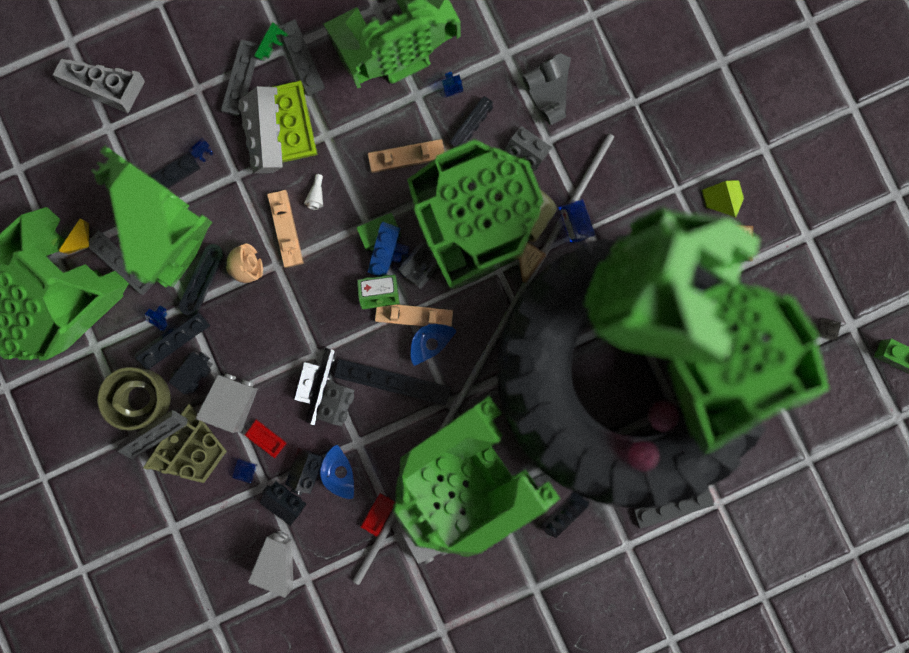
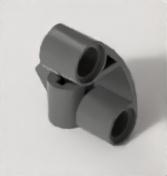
M562 53L549 58L539 64V67L522 75L534 103L550 126L566 118V87L571 58Z

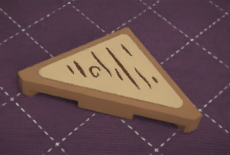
M528 242L523 256L519 258L522 281L525 284L546 257L544 252Z

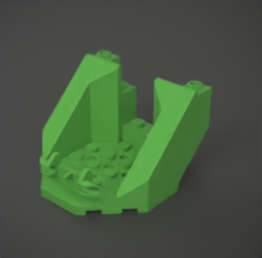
M396 0L403 14L398 17L396 15L393 16L392 20L382 25H379L376 17L371 18L372 22L366 25L359 9L356 7L324 23V27L342 64L357 88H361L360 84L369 79L384 75L393 84L428 67L431 64L429 55L434 49L455 36L457 39L461 37V22L450 1Z
M473 140L437 155L434 161L407 179L415 206L414 210L423 233L450 288L455 290L476 282L523 256L530 233L539 218L540 208L544 201L528 161ZM469 183L475 184V188L473 190L468 189ZM495 194H501L502 199L496 201L494 199ZM478 201L483 203V206L480 209H477L475 207V204ZM459 209L464 211L461 217H458L456 214ZM485 220L490 221V226L488 228L483 227V222Z
M104 145L100 153L109 158L105 165L97 162L100 169L99 171L92 169V172L95 174L96 182L99 185L105 183L106 188L111 191L126 271L136 274L135 277L144 283L147 281L154 283L159 278L157 282L167 288L168 285L174 287L193 262L205 234L213 222L202 214L198 217L188 210L189 205Z
M48 207L21 215L0 234V356L3 359L47 360L67 350L124 296L123 293L129 284L116 271L103 276L97 270L92 271L85 264L63 273L46 256L59 252L65 240L55 231L60 219Z
M663 207L635 219L629 226L632 230L625 239L620 237L610 250L613 254L605 262L601 261L592 279L584 305L590 310L588 314L591 322L596 325L594 327L595 332L623 349L710 366L716 361L726 359L732 338L723 333L725 324L714 318L716 303L688 286L692 278L691 273L694 264L697 263L727 284L736 286L743 262L755 258L760 239L729 218L671 212Z
M738 281L736 286H731L724 282L701 293V295L716 303L714 318L725 324L723 333L732 338L727 355L728 362L723 363L720 360L710 366L671 358L668 367L690 434L694 437L703 455L718 449L727 441L747 432L756 423L784 409L788 411L796 406L799 408L817 399L829 389L817 345L818 335L793 297L786 295L783 297L773 294L769 290L755 286H745L739 284ZM734 326L737 330L736 333L729 332L728 327ZM762 335L768 337L767 343H763L760 340ZM740 346H747L748 352L743 353L740 350ZM753 365L760 367L759 373L752 370Z
M490 396L400 457L399 465L401 466L397 478L395 492L397 494L393 506V514L415 547L429 548L435 551L470 557L483 552L544 513L560 499L549 482L537 486L526 469L511 475L491 445L500 441L499 438L502 437V434L492 421L501 412ZM438 475L442 476V482H439L437 480ZM463 481L468 482L467 488L463 486ZM450 491L454 494L453 499L449 498L448 493ZM435 502L439 504L438 510L433 507ZM460 508L465 510V515L460 514Z

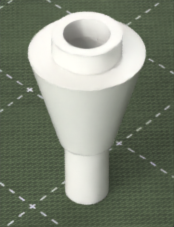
M315 175L314 185L304 202L309 209L318 210L323 207L322 175Z

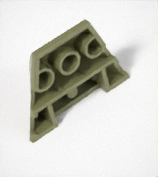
M188 404L180 413V415L187 418V425L159 442L143 466V469H152L164 474L168 473L204 483L227 450L203 421L196 419L198 414Z

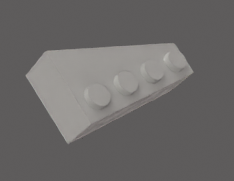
M66 59L60 60L53 73L54 78L60 85L126 113H129L145 83L140 72L137 71L128 72L119 68L111 69L105 68L102 65H87L84 62Z
M257 86L238 100L253 173H274L283 167L281 142L277 141L280 132V124H276V113L279 112L278 104H275L274 95H278L277 87Z

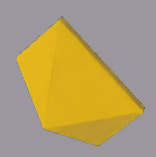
M79 219L59 249L60 252L71 254L89 247V223L87 221Z

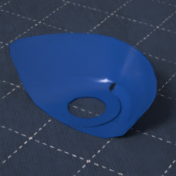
M429 324L419 329L411 343V361L413 365L416 366L437 355L454 336L456 330L453 327L442 324ZM434 338L437 340L438 346L435 350H429L426 347L428 339Z
M335 445L330 449L320 468L321 480L324 486L333 494L342 498L352 499L354 497L352 468L341 448ZM343 466L346 468L347 475L344 478H338L335 475L337 467Z

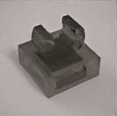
M820 318L817 328L818 338L837 341L841 322Z

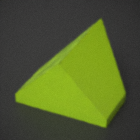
M739 180L724 181L702 190L706 209L709 208L735 218L737 217L744 200Z

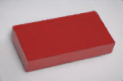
M255 420L245 433L247 438L273 458H276L287 444L285 440L259 420Z
M379 493L361 528L377 537L392 512L395 501Z

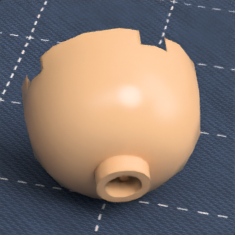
M246 243L234 248L229 253L226 269L238 282L249 283L262 277L263 265L261 258L258 260L256 258V249Z

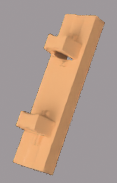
M442 139L368 153L371 172L375 173L432 162L436 159L437 155L444 153Z
M282 190L267 194L284 267L288 268L304 264L287 191ZM278 212H286L284 214L277 215Z
M397 304L376 308L375 322L420 327L429 324H442L451 327L453 310Z

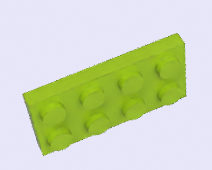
M302 81L274 86L277 87L278 94L274 95L275 104H278L279 112L276 113V124H280L277 141L281 142L282 163L318 155Z

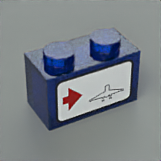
M583 199L558 207L571 243L580 242L595 236Z

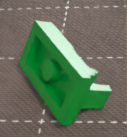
M272 22L254 56L263 61L266 58L269 59L273 53V43L283 46V43L279 42L277 35L287 37L288 34L278 28L279 25Z

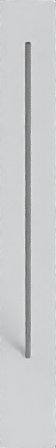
M608 133L568 202L565 208L568 216L573 211L614 139L612 134ZM562 215L541 250L546 256L565 225ZM543 261L526 284L522 283L439 430L450 424L455 418L504 332L507 319L515 303L534 279ZM393 511L354 577V583L360 584L394 525L396 517Z

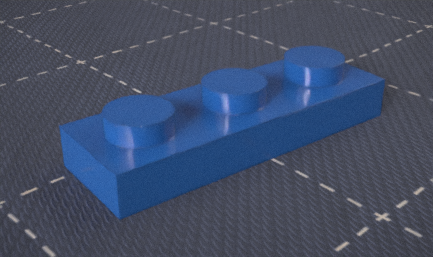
M385 222L381 223L368 273L379 277L388 275L401 228Z

